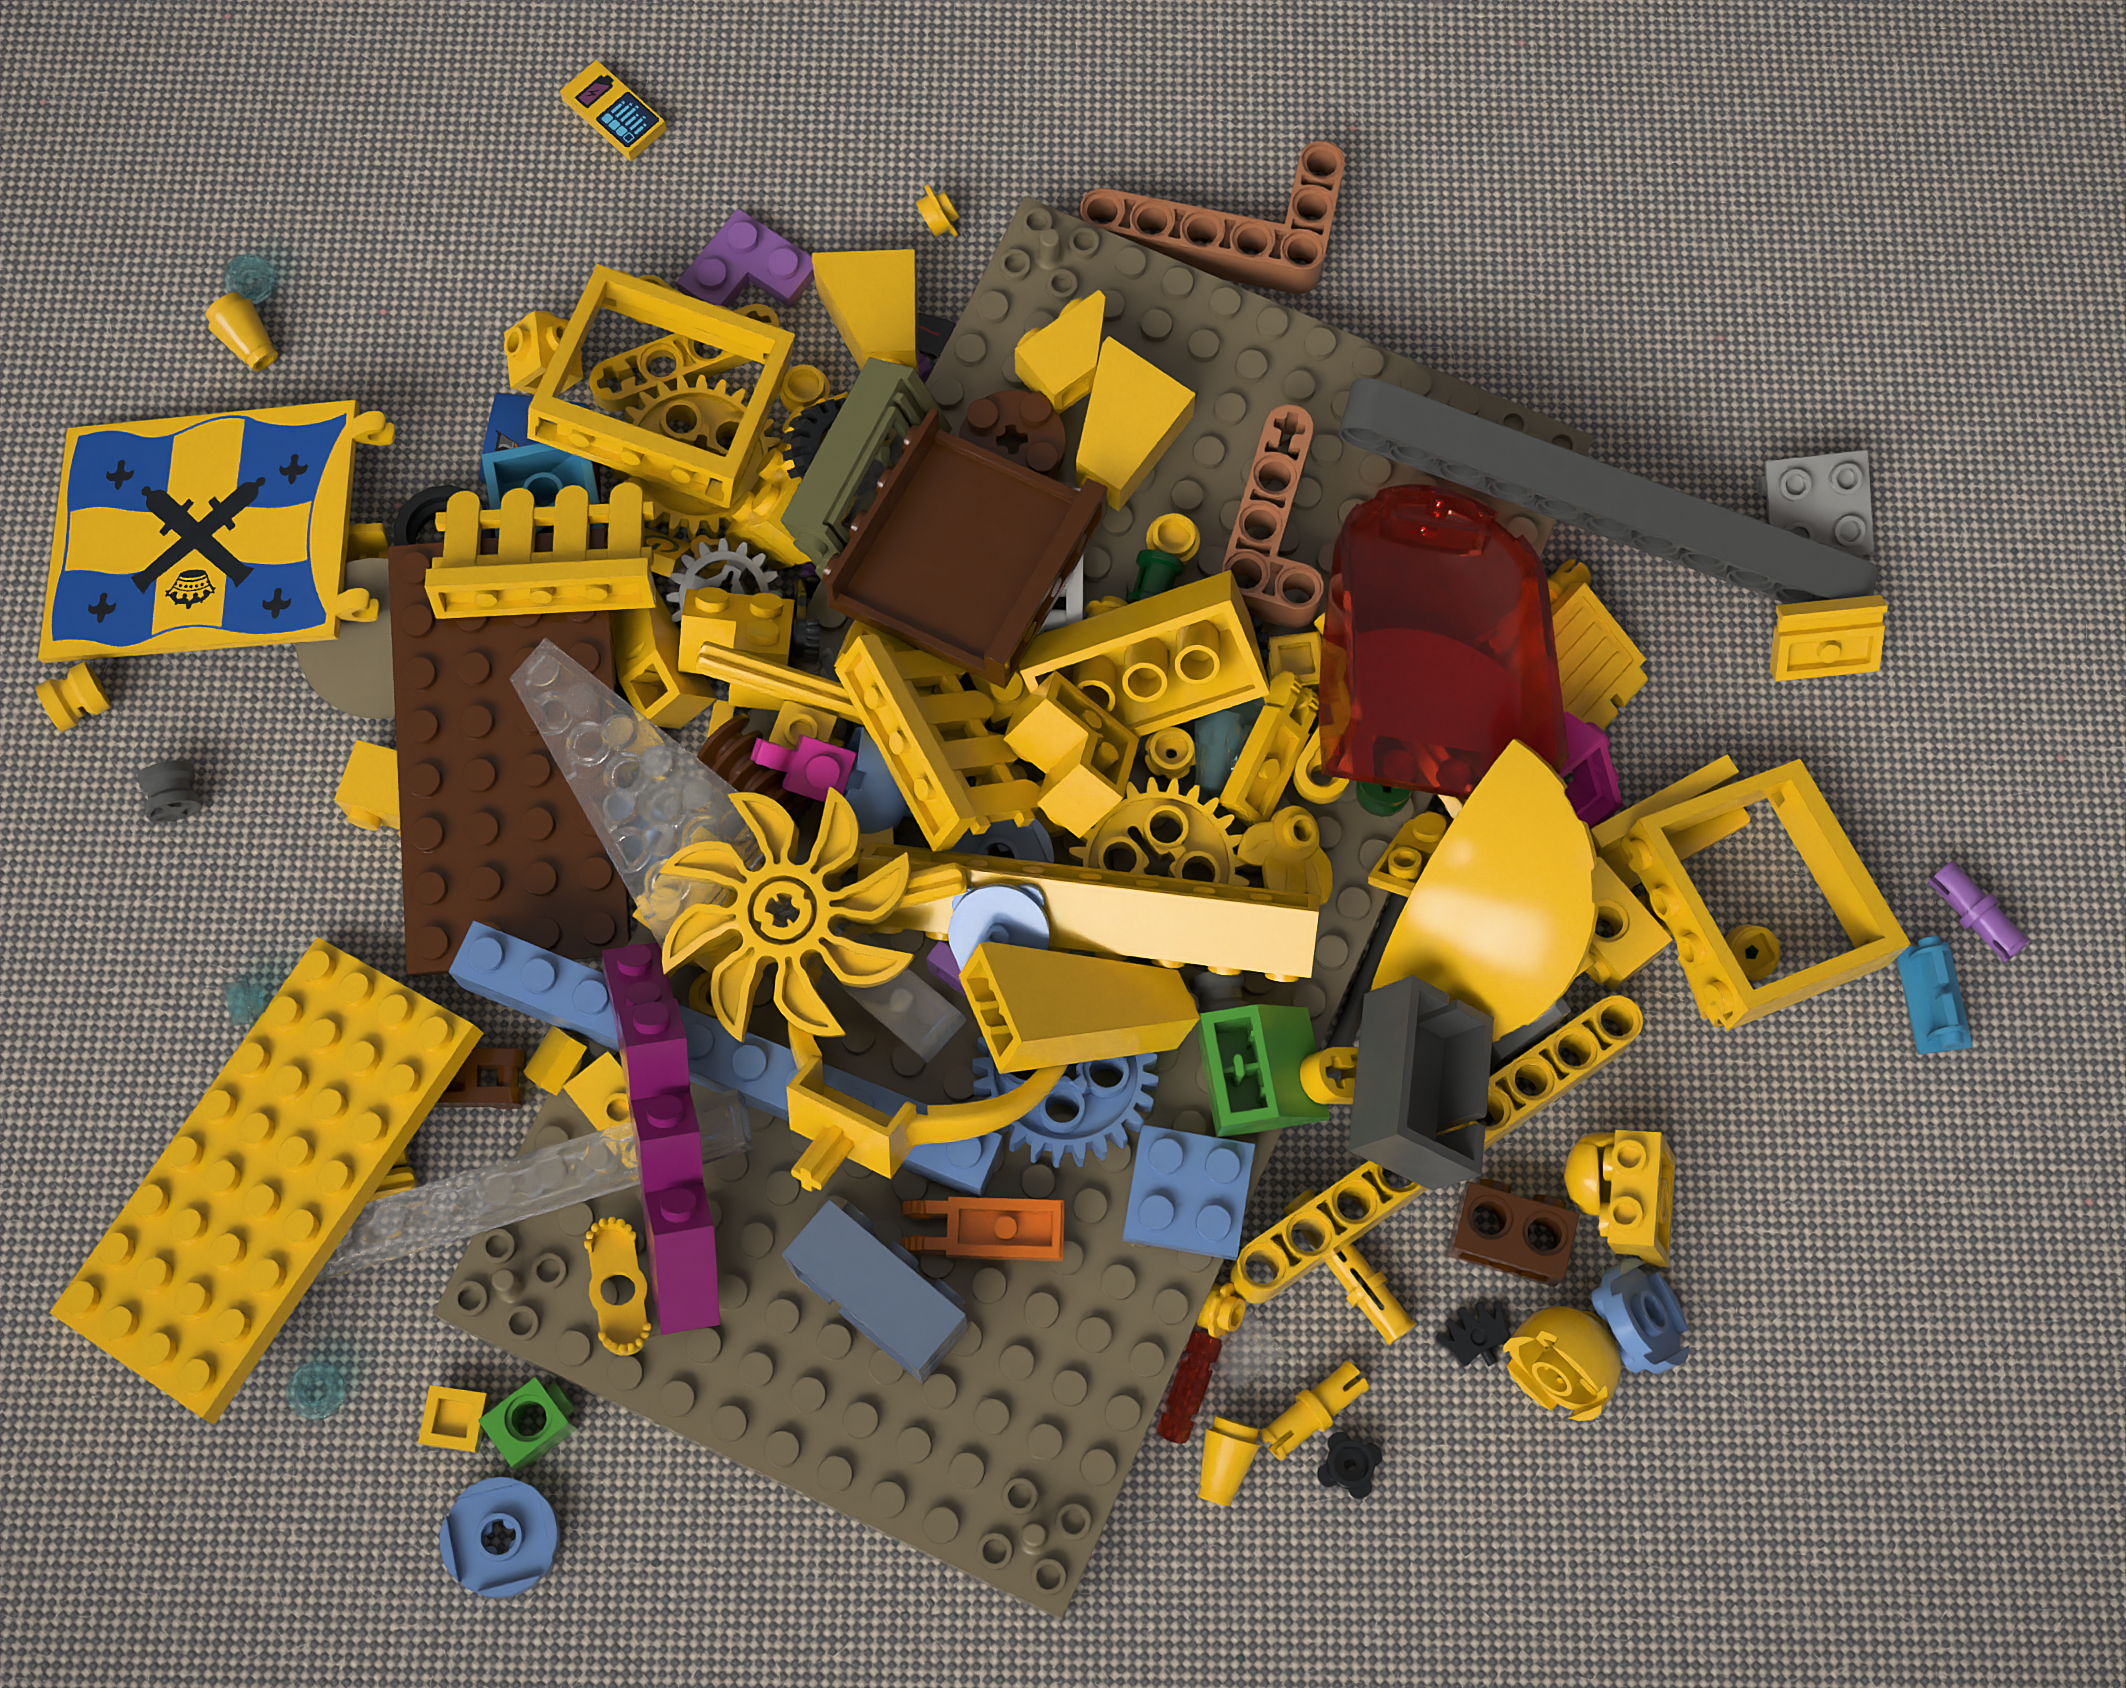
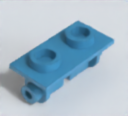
M1940 936L1918 940V946L1908 947L1896 958L1917 1054L1922 1055L1972 1048V1040L1949 942L1941 943Z

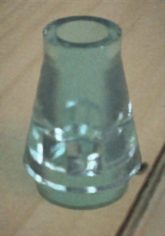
M1220 710L1202 716L1200 721L1194 722L1196 770L1194 786L1198 785L1200 790L1208 792H1223L1249 734L1244 729L1246 717L1237 713Z

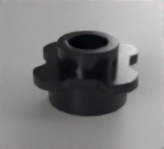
M1345 1432L1332 1434L1327 1441L1330 1451L1326 1462L1317 1470L1319 1482L1327 1488L1335 1485L1346 1489L1355 1499L1367 1497L1372 1491L1370 1478L1374 1473L1375 1466L1382 1462L1380 1448L1374 1443L1365 1445L1359 1441L1351 1440ZM1346 1460H1352L1355 1463L1354 1470L1348 1471L1345 1469L1344 1463Z

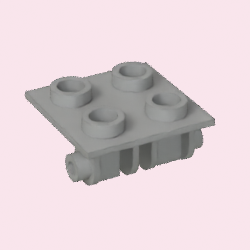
M1868 450L1764 461L1765 476L1757 477L1756 490L1759 497L1766 496L1768 524L1854 556L1874 554Z

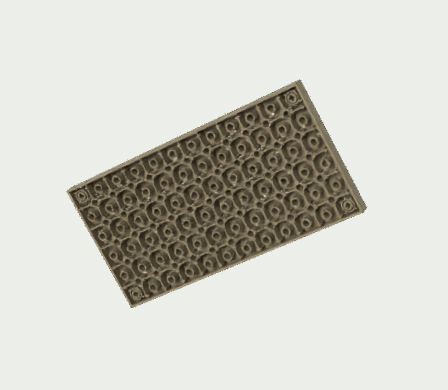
M1024 196L925 383L926 388L952 426L950 434L959 437L960 427L966 417L967 409L975 400L1006 390L1032 393L1015 373V348L1018 342L1033 328L1041 327L1043 329L1058 319L1064 307L1074 299L1082 297L1085 300L1097 290H1100L1106 297L1102 343L1110 336L1196 394L1193 418L1118 512L1107 504V514L1083 554L1082 620L1087 619L1089 615L1085 609L1090 601H1101L1104 596H1115L1125 601L1127 593L1133 591L1139 571V566L1136 563L1139 551L1147 549V531L1152 522L1160 516L1170 513L1184 515L1195 523L1200 533L1199 550L1196 556L1185 564L1183 574L1176 578L1173 589L1221 573L1222 564L1266 419L1276 407L1291 404L1305 409L1311 416L1314 425L1308 457L1278 557L1311 566L1321 575L1324 583L1323 595L1314 621L1323 613L1333 608L1343 623H1349L1357 635L1383 630L1425 632L1458 642L1493 661L1494 654L1488 647L1489 640L1484 644H1480L1477 650L1471 645L1472 641L1479 636L1496 630L1499 620L1516 612L1557 520L1345 442L1338 433L1352 382L1360 378L1381 380L1586 456L1594 436ZM1091 392L1059 414L1066 435L1065 458L1059 471L1057 468L1055 474L1050 478L1071 488H1078V484L1075 482L1076 459ZM1010 433L1006 434L1005 438L999 440L997 444L998 446H1007L1009 454L1019 453L1020 444L1027 443L1024 437H1018L1017 434ZM1283 435L1278 452L1285 455L1288 454L1291 435ZM1267 479L1261 482V485L1270 491H1280L1286 488L1282 482L1276 479ZM1252 527L1246 530L1250 537L1258 540H1264L1272 536L1267 529L1262 527ZM1237 575L1234 577L1237 586L1240 588L1249 589L1257 585V582L1248 575ZM821 579L806 608V618L820 620V630L818 633L820 634V640L818 641L820 643L819 655L830 647L835 659H837L838 651L835 644L844 641L847 631L855 619L829 608L826 587ZM1291 589L1284 593V596L1293 603L1301 604L1310 600L1309 596L1299 589ZM1058 597L1052 609L1066 610V597ZM1262 621L1261 631L1262 633L1267 632L1268 637L1316 632L1319 630L1314 625V621L1299 629L1287 628ZM1320 633L1322 651L1325 654L1329 650L1323 644L1325 638ZM790 641L789 667L829 679L819 660L816 664H809L800 659H793ZM1266 666L1265 673L1267 676L1268 684L1270 686L1268 668ZM965 673L959 680L964 691L974 690ZM1321 689L1313 690L1318 694L1319 702L1321 703ZM1263 697L1171 726L1186 731L1193 742L1197 744L1199 750L1196 765L1189 768L1190 772L1187 776L1178 779L1179 795L1186 797L1188 792L1195 785L1200 786L1197 802L1201 805H1205L1215 797L1220 798L1263 706L1266 705ZM1321 704L1318 706L1319 710L1315 712L1316 717L1308 731L1310 736L1304 748L1322 721ZM753 708L749 715L750 722L742 732L743 736L755 730H760L763 734V739L769 741L780 711ZM837 717L839 740L845 741L844 748H846L855 730L851 721ZM987 720L984 727L986 730L1005 735L1008 724L993 730L989 720ZM1339 732L1341 737L1349 740L1348 733ZM1153 733L1138 737L1140 740L1128 782H1132L1139 794L1146 793L1149 777L1155 778L1159 792H1166L1171 782L1165 775L1156 776L1145 763V757L1148 755V752L1145 750V744ZM1376 738L1371 748V756L1378 752L1392 751L1401 754L1410 761L1395 741ZM1168 750L1166 756L1174 758L1176 757V752ZM1444 750V752L1450 758L1453 751ZM1018 757L1013 763L1020 765L1025 770L1027 780L1034 783L1044 780L1046 774L1032 762H1026ZM1411 761L1410 763L1415 770L1416 776L1414 789L1405 807L1393 816L1379 817L1370 814L1361 807L1356 797L1355 787L1358 780L1356 778L1352 779L1344 794L1336 801L1328 804L1309 802L1298 793L1294 785V770L1272 814L1273 816L1278 810L1292 805L1300 806L1312 814L1319 828V846L1331 862L1333 887L1328 901L1324 905L1319 906L1311 978L1299 977V980L1295 982H1278L1265 977L1264 972L1244 970L1246 983L1242 988L1243 998L1251 1005L1308 1007L1317 1052L1390 892L1369 885L1368 875L1402 826L1409 820L1415 819L1416 816L1425 813L1434 795L1431 787ZM1315 771L1311 774V778L1316 784L1326 785L1331 781L1330 776L1324 771ZM970 776V787H975L976 779L974 776ZM1390 776L1388 777V779L1391 780L1394 785L1397 784ZM712 785L678 851L685 847L700 826L723 842L736 844L740 847L751 836L747 823L741 822L737 817L736 807L728 805L722 796L724 789H718ZM798 794L794 800L798 803L810 797ZM813 799L814 802L810 810L796 823L800 831L795 865L805 864L810 858V852L818 837L825 802ZM1218 803L1214 816L1219 819L1232 814ZM904 816L898 827L893 831L894 845L931 849L915 817ZM1235 817L1233 824L1226 832L1228 836L1243 835L1248 827ZM1159 818L1150 826L1152 836L1162 843H1171L1181 836L1179 824L1170 818ZM1130 828L1128 830L1129 836L1139 845L1149 859V869L1146 875L1158 874L1162 877H1168L1167 874L1171 863L1168 860L1162 863L1157 862L1150 853L1139 831L1136 828ZM1294 828V834H1295L1296 838L1298 839V835H1297L1296 829ZM1067 831L1061 836L1050 838L1054 851V864L1083 866V863L1069 857V849L1072 847H1086L1084 841L1071 831ZM997 846L987 850L989 856L1014 859L1011 851L1001 853ZM1238 848L1233 850L1234 855H1237ZM1124 849L1109 851L1103 860L1106 868L1112 871L1130 872L1135 867L1133 855ZM765 855L760 860L763 865L766 862ZM1192 863L1182 870L1183 879L1213 882L1212 872L1204 864ZM1249 865L1235 871L1236 875L1249 880L1248 887L1265 889L1261 866ZM849 869L840 876L841 889L857 883V871ZM785 902L787 910L789 908V905ZM781 906L779 907L782 912L786 911ZM793 907L784 917L778 911H776L774 916L782 923V927H787V919L794 923L800 913ZM847 921L839 923L837 928L846 933L861 924ZM639 923L628 945L659 942L654 932ZM903 929L902 932L895 934L874 932L856 941L858 944L910 953L915 956L910 965L899 976L887 983L874 987L861 988L844 985L827 966L816 984V989L847 1035L833 1038L813 1035L822 1053L823 1063L926 1105L963 1104L989 1098L973 1094V1082L984 1078L972 1072L973 1059L986 1056L977 1050L978 1039L984 1036L969 1000L928 972L926 958L939 940L927 937L925 931ZM835 930V936H838L840 933ZM942 941L950 947L949 941ZM1072 949V951L1068 953L1081 956L1095 957L1094 952L1092 951ZM1128 956L1127 960L1121 961L1159 967L1152 964L1149 958L1140 959V957ZM812 958V959L809 961L808 966H809L810 963L814 960V958ZM770 963L765 967L763 977L756 989L746 1032L791 1049L788 1035V1020L780 1012L773 1000L775 979L779 966L778 963ZM1185 963L1181 968H1167L1179 971L1189 993V979L1209 971L1207 965ZM686 964L674 973L669 982L673 998L677 999L678 1004L690 1008L688 997L690 987L694 980L706 972V970ZM1190 993V994L1192 995V997L1194 998V1001H1195V1004H1196V1010H1198V1008H1199L1198 999H1197V997H1196L1195 995H1193L1192 993ZM710 994L708 1004L713 1007ZM1195 1024L1177 1049L1153 1052L1157 1054L1156 1067L1146 1072L1159 1077L1157 1090L1144 1092L1154 1099L1151 1112H1136L1144 1120L1143 1125L1216 1137L1196 1032L1197 1024ZM579 1036L578 1041L585 1045L587 1049L581 1057V1066L576 1076L607 1051L622 1067L620 1052ZM1076 1067L1062 1076L1069 1077L1071 1081L1075 1080ZM1037 1069L1011 1073L1018 1079L1028 1080ZM1106 1069L1098 1070L1090 1076L1094 1083L1104 1088L1113 1087L1120 1082L1117 1074ZM690 1082V1092L701 1135L704 1187L714 1224L720 1325L661 1335L652 1293L639 1175L635 1177L563 1087L557 1096L549 1093L432 1314L456 1329L1062 1621L1224 1261L1223 1258L1122 1241L1140 1132L1124 1127L1128 1137L1126 1147L1122 1149L1108 1140L1107 1157L1103 1161L1096 1156L1092 1149L1086 1150L1083 1167L1077 1166L1072 1153H1064L1059 1168L1054 1167L1050 1151L1044 1150L1035 1163L1030 1162L1031 1145L1026 1142L1018 1150L1010 1151L1009 1143L1012 1132L1009 1130L1002 1134L1003 1151L983 1198L1063 1200V1261L947 1258L946 1254H912L920 1263L917 1267L920 1269V1276L933 1285L939 1278L965 1300L963 1306L966 1309L964 1313L966 1314L968 1331L927 1380L921 1384L840 1315L838 1310L842 1307L835 1300L829 1305L793 1275L782 1253L829 1199L840 1209L849 1202L860 1210L875 1225L872 1228L877 1234L875 1238L887 1247L892 1240L901 1245V1238L909 1237L910 1235L947 1237V1218L910 1219L902 1215L903 1201H948V1197L971 1196L900 1167L893 1177L889 1179L847 1157L821 1190L815 1188L812 1192L802 1187L801 1180L792 1176L791 1169L813 1140L791 1130L790 1124L786 1120ZM1055 1104L1046 1111L1052 1120L1059 1123L1069 1122L1077 1116L1074 1109L1065 1104ZM1283 1128L1223 1138L1255 1144L1245 1212ZM609 1217H615L616 1221L623 1219L625 1225L630 1224L632 1226V1231L636 1233V1241L634 1242L638 1267L644 1274L647 1282V1298L644 1305L647 1323L651 1324L649 1339L638 1352L628 1356L614 1354L604 1347L603 1342L598 1337V1332H600L598 1312L592 1306L589 1298V1283L592 1273L588 1249L585 1248L584 1241L587 1239L586 1233L591 1230L592 1224L598 1223L601 1218L608 1220ZM624 1275L609 1277L601 1287L603 1299L612 1305H623L629 1302L635 1293L634 1282Z

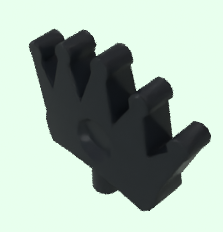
M1496 1301L1492 1305L1495 1310L1494 1318L1484 1308L1483 1302H1477L1474 1305V1309L1477 1311V1320L1467 1312V1308L1464 1306L1460 1307L1457 1313L1461 1318L1463 1328L1456 1325L1453 1319L1448 1318L1444 1325L1448 1328L1452 1340L1445 1339L1443 1334L1438 1333L1434 1337L1435 1342L1439 1343L1455 1357L1457 1363L1462 1367H1467L1479 1354L1482 1355L1488 1367L1495 1364L1498 1360L1491 1348L1504 1345L1510 1338V1333L1506 1329L1501 1302Z

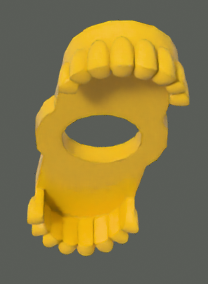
M609 1217L608 1220L601 1218L598 1223L592 1224L591 1230L586 1233L587 1239L584 1241V1246L588 1249L592 1273L589 1283V1298L592 1306L598 1312L600 1325L598 1337L603 1342L604 1347L614 1354L628 1356L638 1352L649 1339L651 1324L647 1323L644 1305L647 1298V1282L644 1274L638 1267L634 1242L636 1241V1233L632 1231V1226L630 1224L625 1225L623 1219L616 1221L615 1217ZM614 1275L629 1277L635 1285L633 1298L623 1305L609 1304L601 1295L603 1283Z

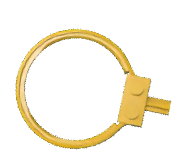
M861 924L844 933L842 937L856 942L875 931H872L868 924ZM822 956L815 957L807 967L815 986L828 966ZM788 1020L791 1052L799 1071L786 1087L790 1129L813 1140L791 1169V1174L793 1177L801 1180V1185L804 1189L811 1192L815 1188L821 1190L847 1157L891 1179L916 1145L967 1140L986 1135L1020 1119L1049 1095L1058 1084L1068 1064L1038 1068L1021 1086L995 1098L963 1104L927 1105L928 1115L917 1114L916 1105L906 1101L893 1118L824 1084L822 1053L813 1035L802 1031Z

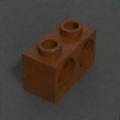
M1479 1179L1478 1184L1469 1182L1460 1195L1445 1256L1551 1287H1555L1563 1281L1580 1214L1565 1210L1566 1202L1555 1197L1535 1194L1531 1200L1511 1194V1186L1496 1180ZM1487 1209L1493 1212L1499 1221L1498 1233L1487 1235L1480 1232L1473 1222L1474 1210ZM1530 1225H1542L1551 1232L1554 1239L1552 1250L1542 1251L1531 1244L1528 1238V1228Z

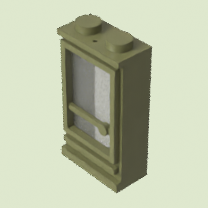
M871 357L868 358L780 519L795 539L793 542L794 546L807 555L817 567L815 572L820 578L823 577L825 567L834 553L842 554L850 541L849 532L856 515L862 509L868 511L877 497L876 487L884 470L888 466L894 468L902 456V445L911 426L915 423L921 425L930 408L938 411L940 429L948 433L952 430V426L912 367Z

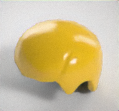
M1594 1132L1585 1135L1572 1147L1565 1162L1563 1178L1569 1198L1583 1213L1599 1216L1601 1203H1610L1611 1181L1604 1180L1603 1157L1606 1146L1614 1147L1615 1133Z

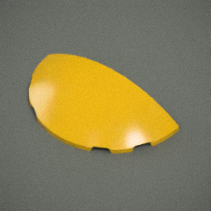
M1518 738L1510 742L1488 770L1429 859L1396 922L1370 991L1413 975L1449 994V1002L1458 999L1493 1017L1492 1043L1500 1041L1502 1036L1517 1030L1523 1025H1529L1537 1021L1568 990L1588 954L1599 911L1598 904L1593 902L1592 870L1598 865L1588 824L1577 818L1570 801L1564 793L1567 788L1564 780L1545 759Z

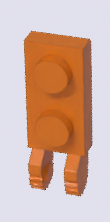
M948 1197V1201L912 1200L902 1202V1215L910 1219L947 1218V1237H927L925 1235L902 1237L901 1246L910 1254H946L947 1258L1063 1261V1200Z

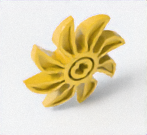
M829 786L818 837L810 852L809 860L802 865L794 864L798 851L800 830L792 817L780 804L765 795L753 792L728 794V797L756 836L759 847L766 857V862L760 870L751 871L730 844L720 841H703L688 845L677 851L666 861L659 871L661 875L717 885L731 892H737L738 897L736 902L730 907L696 903L677 917L671 925L663 945L662 966L664 975L672 974L714 946L728 942L736 936H742L743 944L741 948L732 952L714 967L711 978L710 992L712 1005L720 1023L729 1034L744 1043L755 992L763 977V971L768 964L778 963L779 968L775 979L773 1000L785 1018L802 1031L811 1035L829 1038L845 1036L847 1034L819 995L813 978L808 973V963L812 958L822 956L825 963L844 985L861 988L887 983L899 976L910 965L915 957L914 954L858 944L844 937L835 936V929L840 922L850 921L857 924L877 925L895 912L901 904L910 882L911 868L909 855L905 852L860 882L846 886L841 891L830 892L831 882L843 875L858 862L862 841L857 816L848 801L838 791ZM791 901L792 906L800 914L794 923L787 919L788 926L782 927V923L774 916V913L779 906L786 910L785 902Z

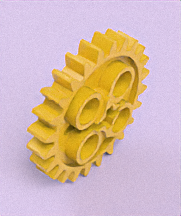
M679 375L676 390L670 391L662 381L657 382L656 399L643 391L640 392L638 404L641 410L627 406L624 419L627 423L726 457L728 450L722 448L717 441L723 437L734 438L747 408L743 405L745 389L741 388L732 396L725 394L726 380L724 379L717 383L714 390L707 389L704 375H699L696 387L689 388L684 377ZM767 419L729 509L614 468L613 478L627 479L623 483L629 482L638 485L642 490L644 502L653 501L655 521H649V528L653 529L664 520L669 523L668 537L670 538L676 535L680 527L687 528L690 542L697 537L699 529H706L710 539H717L719 526L724 525L728 529L734 519L730 516V511L735 502L747 490L751 491L760 476L756 473L759 463L771 449L779 447L781 439L767 437L772 432L774 425L773 419ZM674 420H683L689 423L693 430L684 434L676 433L667 424Z
M1149 777L1146 793L1139 794L1131 781L1128 782L1125 794L1126 799L1115 805L1095 824L1093 829L1090 828L1080 837L1086 843V847H1072L1069 849V857L1083 863L1082 867L1108 870L1103 860L1109 851L1114 849L1127 850L1135 859V867L1129 873L1146 875L1149 869V859L1128 834L1130 828H1136L1142 835L1146 846L1155 860L1159 863L1168 860L1171 863L1167 874L1168 877L1183 879L1182 870L1187 865L1201 863L1211 870L1213 875L1212 883L1249 886V880L1235 874L1236 870L1249 866V864L1238 860L1237 855H1234L1233 851L1239 847L1243 835L1228 836L1226 832L1234 822V815L1230 814L1217 819L1214 813L1216 812L1219 799L1215 797L1205 805H1201L1197 802L1200 786L1195 785L1186 797L1179 795V784L1176 778L1171 780L1166 792H1159L1154 777ZM1159 818L1173 819L1179 824L1181 836L1171 843H1162L1152 836L1150 831L1151 824Z

